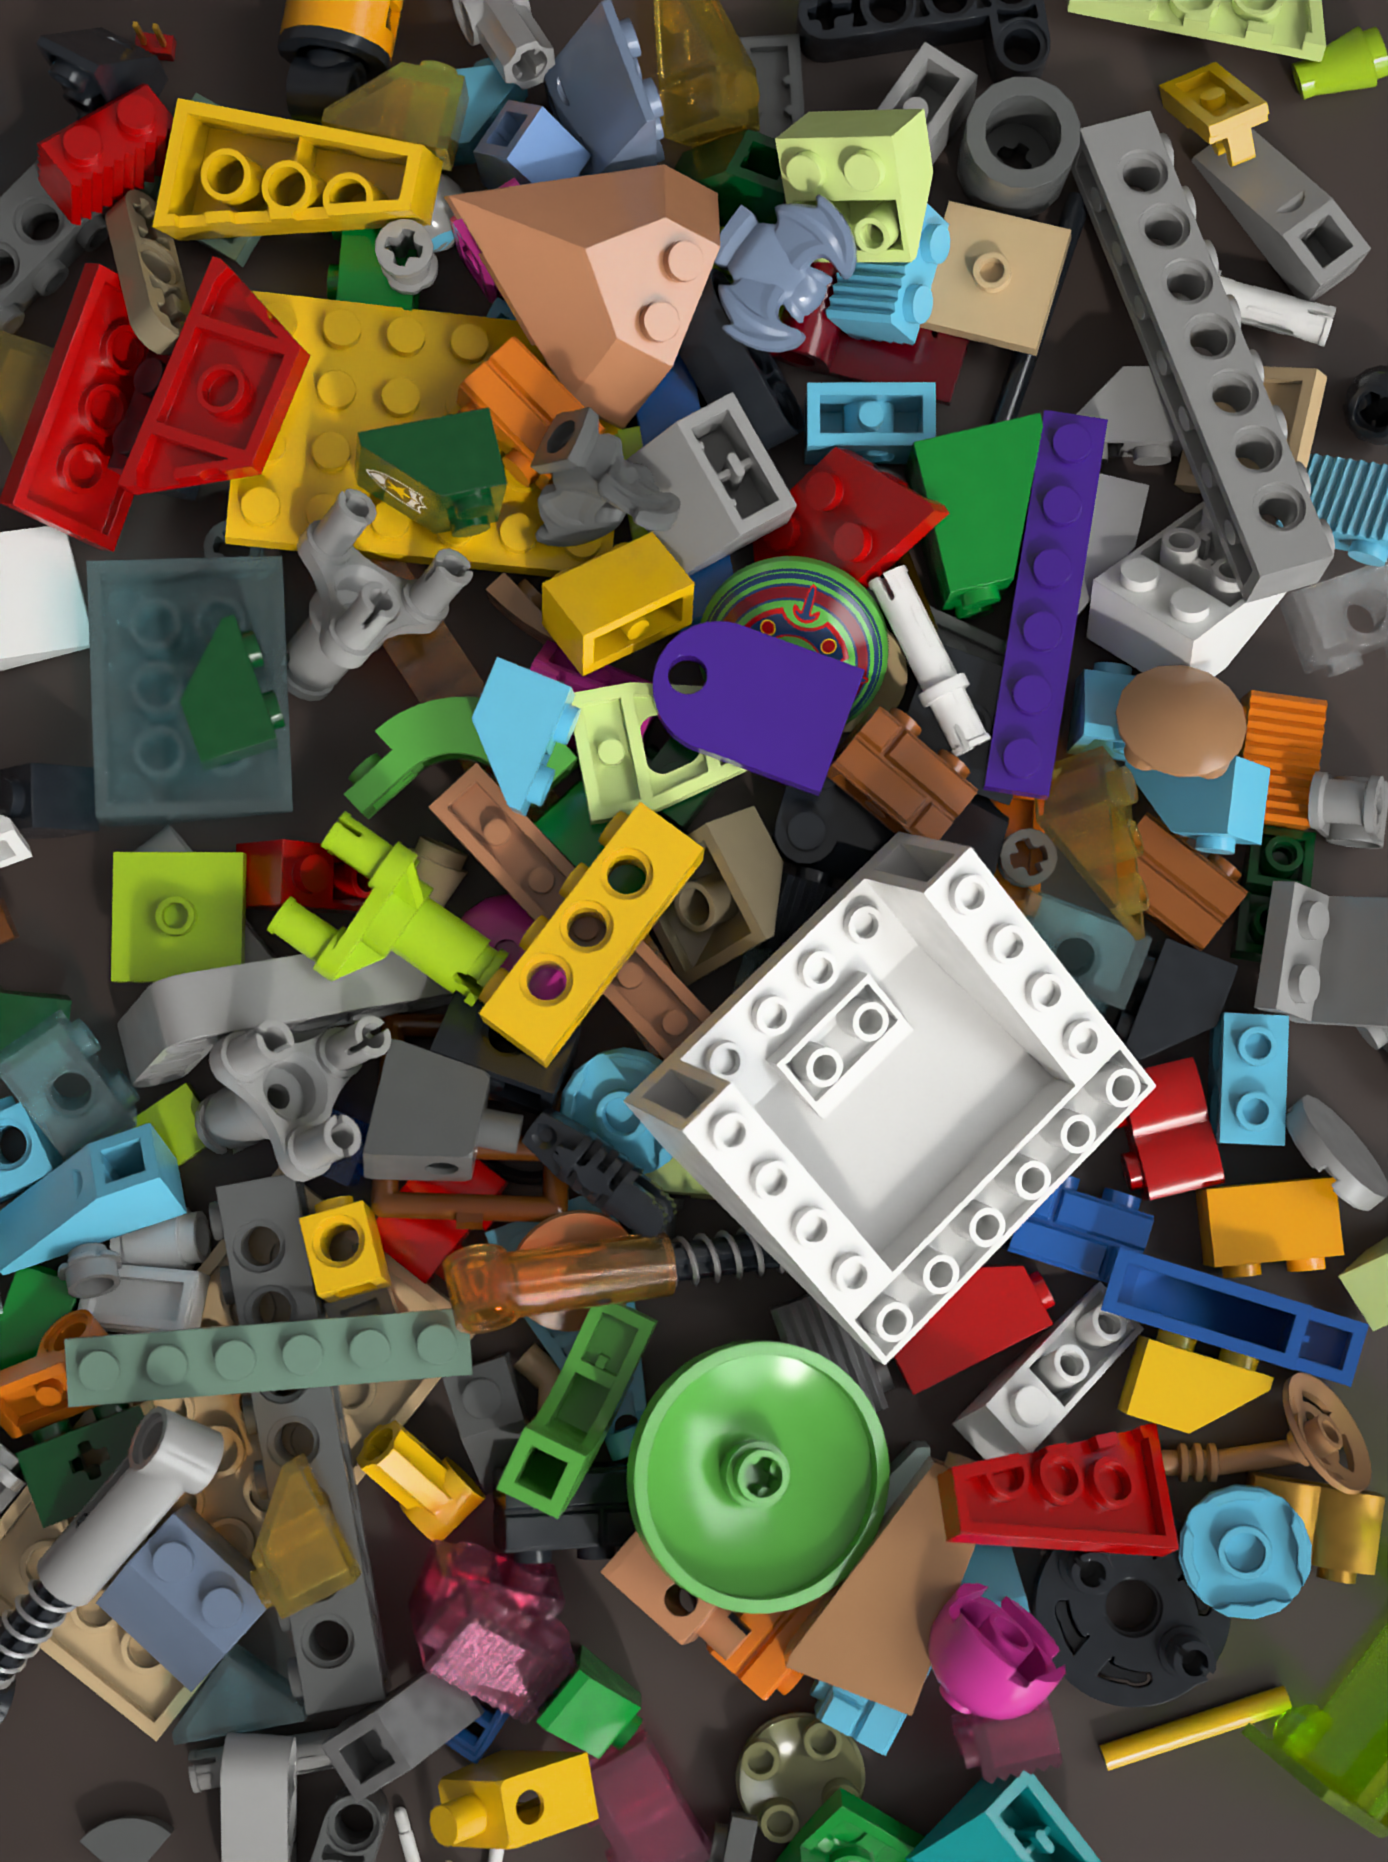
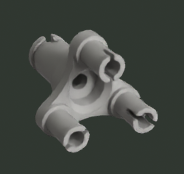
M350 488L345 492H340L335 503L322 520L312 522L300 536L297 543L298 554L310 572L317 590L309 602L308 618L275 660V666L289 667L286 672L281 671L277 676L279 682L288 692L300 699L319 701L328 696L334 685L341 680L349 669L360 667L371 653L380 648L387 638L402 634H426L436 630L446 618L451 600L472 579L473 571H467L471 564L466 557L458 551L442 549L435 555L433 562L420 578L412 580L396 576L378 567L353 547L354 542L365 528L375 520L377 512L374 503L366 494L356 489Z
M367 1015L347 1028L333 1027L312 1039L294 1043L293 1034L286 1024L277 1019H267L248 1032L234 1031L214 1043L210 1050L209 1063L216 1079L226 1087L207 1096L199 1103L195 1113V1128L200 1140L208 1149L217 1154L227 1153L226 1147L233 1149L234 1154L258 1142L269 1139L272 1143L279 1168L287 1177L294 1181L305 1182L324 1174L330 1168L332 1162L354 1155L360 1147L361 1133L354 1120L346 1115H340L338 1119L336 1115L331 1117V1112L339 1092L345 1083L359 1071L362 1063L384 1055L389 1050L392 1041L389 1028L374 1036L371 1035L370 1031L380 1027L384 1022L376 1016Z

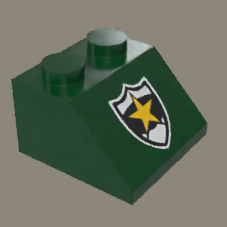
M489 407L362 431L357 434L354 471L357 485L434 534L451 531L453 537L462 538L483 533L490 529V523L498 522L507 480Z

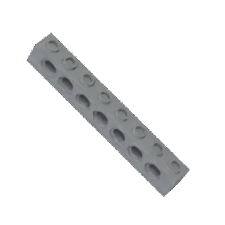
M1151 111L1080 128V146L1071 171L1245 604L1318 583L1334 557L1335 542L1332 530L1325 519L1318 518L1310 498L1311 483L1308 472L1303 463L1300 461L1295 462L1287 443L1288 431L1284 414L1278 405L1271 404L1263 384L1264 369L1261 358L1256 350H1249L1240 329L1241 313L1239 305L1232 294L1226 295L1218 276L1219 262L1215 247L1210 240L1203 239L1196 222L1195 200L1189 187L1181 186L1173 167L1174 152L1168 135L1164 132L1159 133ZM1129 186L1139 187L1145 192L1133 190ZM1149 239L1160 240L1167 246L1157 245ZM1171 293L1183 294L1191 301L1177 299ZM1193 347L1204 348L1212 353L1213 356L1201 355ZM1215 402L1229 404L1236 410V413L1223 411ZM1237 458L1250 459L1260 469H1249L1243 466ZM1260 514H1269L1276 517L1284 527H1274L1267 524Z

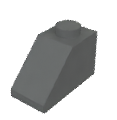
M510 1351L473 1362V1375L442 1377L461 1440L485 1495L493 1493L494 1467H507L525 1426L531 1422L516 1370L513 1367L514 1364Z

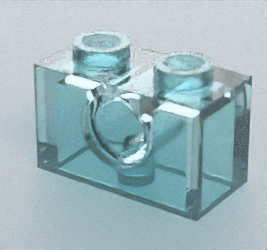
M1029 887L1020 911L1055 956L1059 945L1069 938H1081L1091 945L1089 961L1079 969L1066 970L1096 1009L1102 1014H1106L1109 1005L1125 1010L1153 940L1152 936L1148 931Z
M59 1009L0 1050V1077L62 1157L67 1160L89 1143L135 1127L137 1125V1108L134 1104L140 1100V1097L121 1070L117 1068L112 1073H109L95 1055V1053L101 1050V1046L88 1026L80 1018L71 1023L62 1010ZM78 1073L88 1080L90 1088L83 1095L71 1098L60 1094L55 1089L53 1083L63 1074Z

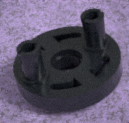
M1173 1517L1179 1546L1180 1530L1184 1523ZM1047 1549L1038 1567L1033 1585V1617L1051 1635L1060 1650L1052 1659L1055 1667L1059 1668L1065 1665L1066 1674L1064 1677L1073 1686L1096 1700L1115 1706L1133 1708L1159 1705L1180 1697L1196 1685L1207 1682L1209 1679L1206 1675L1209 1672L1214 1674L1216 1671V1663L1226 1644L1231 1624V1617L1214 1610L1211 1606L1207 1613L1198 1614V1610H1206L1208 1605L1188 1586L1179 1561V1549L1163 1557ZM1125 1580H1138L1147 1584L1153 1596V1607L1149 1617L1135 1627L1126 1628L1112 1623L1106 1612V1600L1109 1592L1115 1585ZM1064 1600H1068L1071 1616L1079 1631H1075L1070 1621ZM1064 1637H1065L1066 1641L1068 1642V1644H1069V1645L1072 1647V1649L1074 1650L1073 1653H1071L1070 1649L1068 1648V1646H1067V1644H1066V1642H1065V1640H1064ZM1100 1672L1109 1677L1128 1680L1131 1683H1143L1147 1681L1146 1672H1150L1151 1678L1150 1681L1144 1685L1133 1686L1125 1682L1109 1680L1097 1674Z

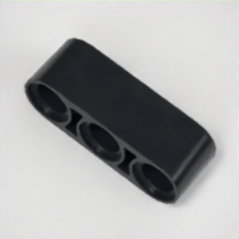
M716 268L711 269L678 353L708 405L731 392L734 393L767 451L802 433L805 428L804 417L793 392L771 353L751 348L735 340L722 329L723 325H730L731 322L722 306L718 286L730 285L731 283L721 271Z

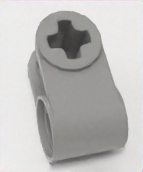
M1316 771L1312 778L1308 802V819L1311 829L1318 831L1326 838V842L1330 844L1366 849L1383 848L1388 809V782L1384 780L1383 776L1371 775L1370 778L1338 776L1333 778L1328 772Z

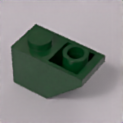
M750 129L684 151L674 168L679 173L718 193L719 225L723 227L726 226L740 205L750 210L756 216L759 223L776 224L777 215L775 207L786 204L775 138Z
M235 614L221 619L180 699L203 771L278 748L274 730L286 727L274 690L261 693L253 669L265 666L254 631L251 628L240 632Z

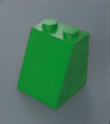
M1040 413L913 442L904 470L908 487L927 499L936 500L945 505L949 512L941 522L920 540L937 610L946 614L955 613L956 618L961 621L973 620L993 613L992 604L1000 603L1014 578L1043 428Z

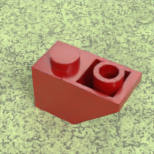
M278 839L236 844V852H243L247 855L246 909L279 911L286 900L292 896L297 900V903L312 913L357 914L370 895L372 888L368 886L370 880L336 856L328 854V850L322 848L321 843Z

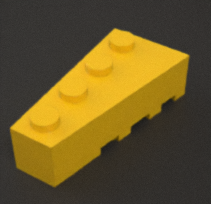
M178 98L152 227L179 241L378 229L384 228L388 223L399 219L413 220L423 226L431 225L443 161L420 144Z

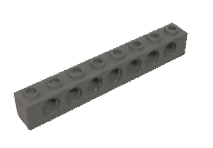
M284 1174L216 1187L218 1201L209 1203V1217L215 1240H225L229 1265L220 1267L221 1287L226 1304H236L239 1325L265 1323L260 1315V1303L264 1295L269 1291L281 1293L288 1299L291 1306L289 1321L328 1318L323 1305L325 1300L316 1293L299 1218L310 1215L304 1182L294 1181ZM260 1226L273 1230L280 1242L279 1253L275 1260L269 1264L257 1261L249 1251V1238L253 1231ZM340 1386L301 1388L295 1392H285L282 1390L251 1392V1395L243 1396V1415L248 1434H258L262 1460L254 1461V1479L259 1499H269L274 1525L265 1527V1542L270 1564L272 1566L281 1565L285 1591L277 1592L276 1605L282 1631L292 1630L296 1656L288 1658V1677L293 1697L303 1696L306 1715L385 1700L392 1688ZM287 1423H301L310 1429L314 1438V1446L310 1455L298 1457L290 1454L285 1449L282 1443V1432ZM310 1488L322 1496L325 1502V1514L321 1520L306 1521L297 1515L293 1506V1497L296 1490ZM313 1554H321L330 1558L337 1570L335 1583L329 1586L313 1584L307 1578L304 1571L306 1557ZM326 1620L341 1624L348 1634L347 1648L337 1652L324 1649L317 1641L315 1634L316 1625Z

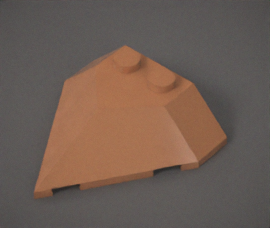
M663 164L445 196L444 198L457 220L462 219L481 250L478 254L530 344L532 346L537 345L554 376L584 407H590L599 415V419L619 429L625 428L673 367L721 247L718 193Z

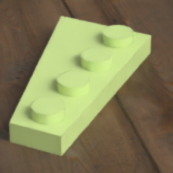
M1067 0V11L1071 13L1318 62L1322 61L1326 49L1322 0Z

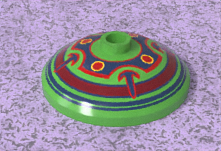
M781 556L750 564L734 573L719 586L709 600L701 618L700 624L712 621L736 623L864 669L865 671L846 724L855 719L868 707L878 693L885 677L889 655V638L885 620L879 606L866 588L854 577L842 569L821 560L800 556ZM699 665L703 679L706 683V673L704 669Z

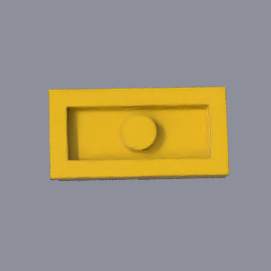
M1217 62L1159 85L1163 108L1184 126L1191 128L1208 144H1212L1215 154L1219 156L1226 153L1229 166L1233 167L1255 158L1256 154L1251 128L1268 121V104Z

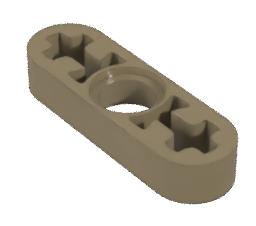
M130 190L105 215L129 322L136 336L147 348L160 355H170L174 350L191 307L174 239L152 227L157 202L141 191Z

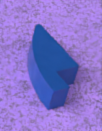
M1122 1247L1118 1249L1101 1306V1310L1349 1387L1352 1386L1369 1324L1317 1309L1311 1305Z

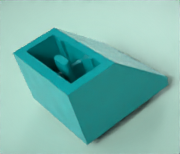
M1028 1766L990 1769L905 1857L907 1862H1101Z

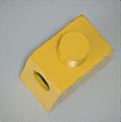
M501 1750L481 1759L478 1764L472 1763L441 1777L438 1784L441 1805L434 1807L431 1811L430 1827L435 1839L443 1846L512 1849L599 1819L588 1753ZM526 1790H533L539 1796L526 1802L517 1801L519 1796Z

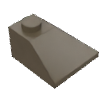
M755 806L705 823L687 835L704 848L703 861L653 926V930L677 977L686 987L774 936L783 860Z

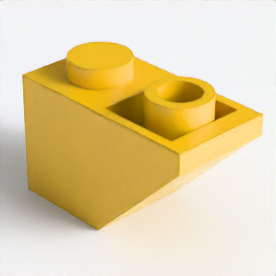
M1159 1328L1156 1340L1142 1335L1138 1336L1117 1409L1127 1415L1190 1434L1270 1391L1274 1377L1256 1371L1259 1359L1221 1348L1218 1359L1196 1353L1194 1349L1197 1340Z

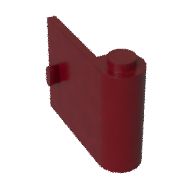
M812 262L810 266L831 276L832 282L827 285V291L821 305L809 315L804 316L802 323H798L784 307L780 320L787 326L803 332L806 338L796 349L780 353L770 352L771 355L788 365L852 382H936V403L950 406L970 340L936 331L933 335L932 330L920 327L915 344L913 345L907 343L899 344L894 341L888 343L883 340L878 342L875 340L867 341L851 338L831 322L826 315V309L830 306L829 297L834 294L833 285L837 283L836 273L838 271L830 262Z

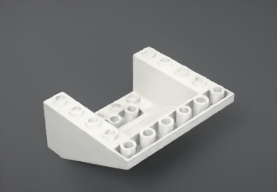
M898 831L636 1087L623 1102L663 1148L875 1360L886 1365L1156 1087V1084L971 847Z

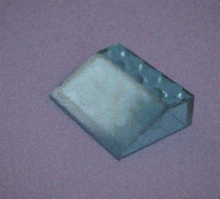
M282 556L86 561L96 819L101 826L163 825L293 812ZM235 614L240 632L251 628L254 631L265 666L253 670L261 693L274 690L286 727L274 730L278 748L203 771L180 699L221 619Z

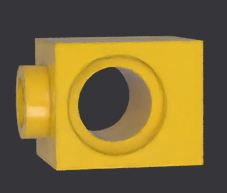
M352 1196L330 1198L314 1206L315 1214L299 1218L316 1293L319 1297L328 1303L392 1286L375 1214L363 1200L354 1202ZM342 1231H357L359 1247L356 1253L346 1261H332L329 1248L333 1238Z

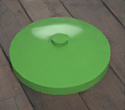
M745 1340L728 1343L696 1356L676 1370L659 1387L641 1415L632 1439L627 1465V1492L632 1519L640 1540L656 1565L669 1579L697 1598L719 1608L742 1613L760 1614L789 1610L813 1601L833 1589L848 1576L874 1540L883 1519L888 1498L890 1477L888 1448L884 1431L870 1400L860 1386L832 1361L806 1348L783 1342Z

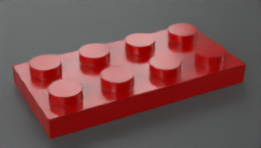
M85 263L0 496V503L99 550L114 552L135 494L129 493L117 483L121 475L108 469L107 466L114 449L112 444L114 431L125 418L135 389L133 383L135 372L138 366L145 360L149 348L139 340L130 325L119 275L101 264Z

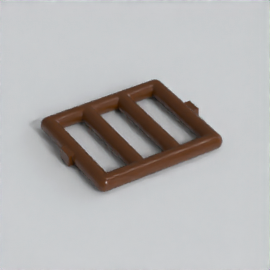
M405 1012L389 1015L382 1018L384 1023L380 1026V1032L389 1028L391 1039L405 1042V1038L435 1039L445 1014ZM386 1054L379 1056L377 1091ZM571 1071L569 1073L565 1086L571 1078ZM562 1093L555 1108L558 1112H560ZM520 1135L516 1154L479 1147L476 1159L540 1161L522 1143L524 1135ZM544 1164L542 1196L398 1192L399 1180L372 1179L371 1209L375 1215L381 1218L456 1220V1229L482 1230L483 1221L542 1222L553 1215L568 1211L569 1185L556 1178Z

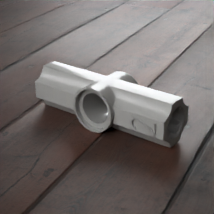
M452 0L457 21L466 40L472 46L482 45L505 83L519 85L522 90L543 83L545 74L555 65L554 50L550 41H548L533 18L529 0Z

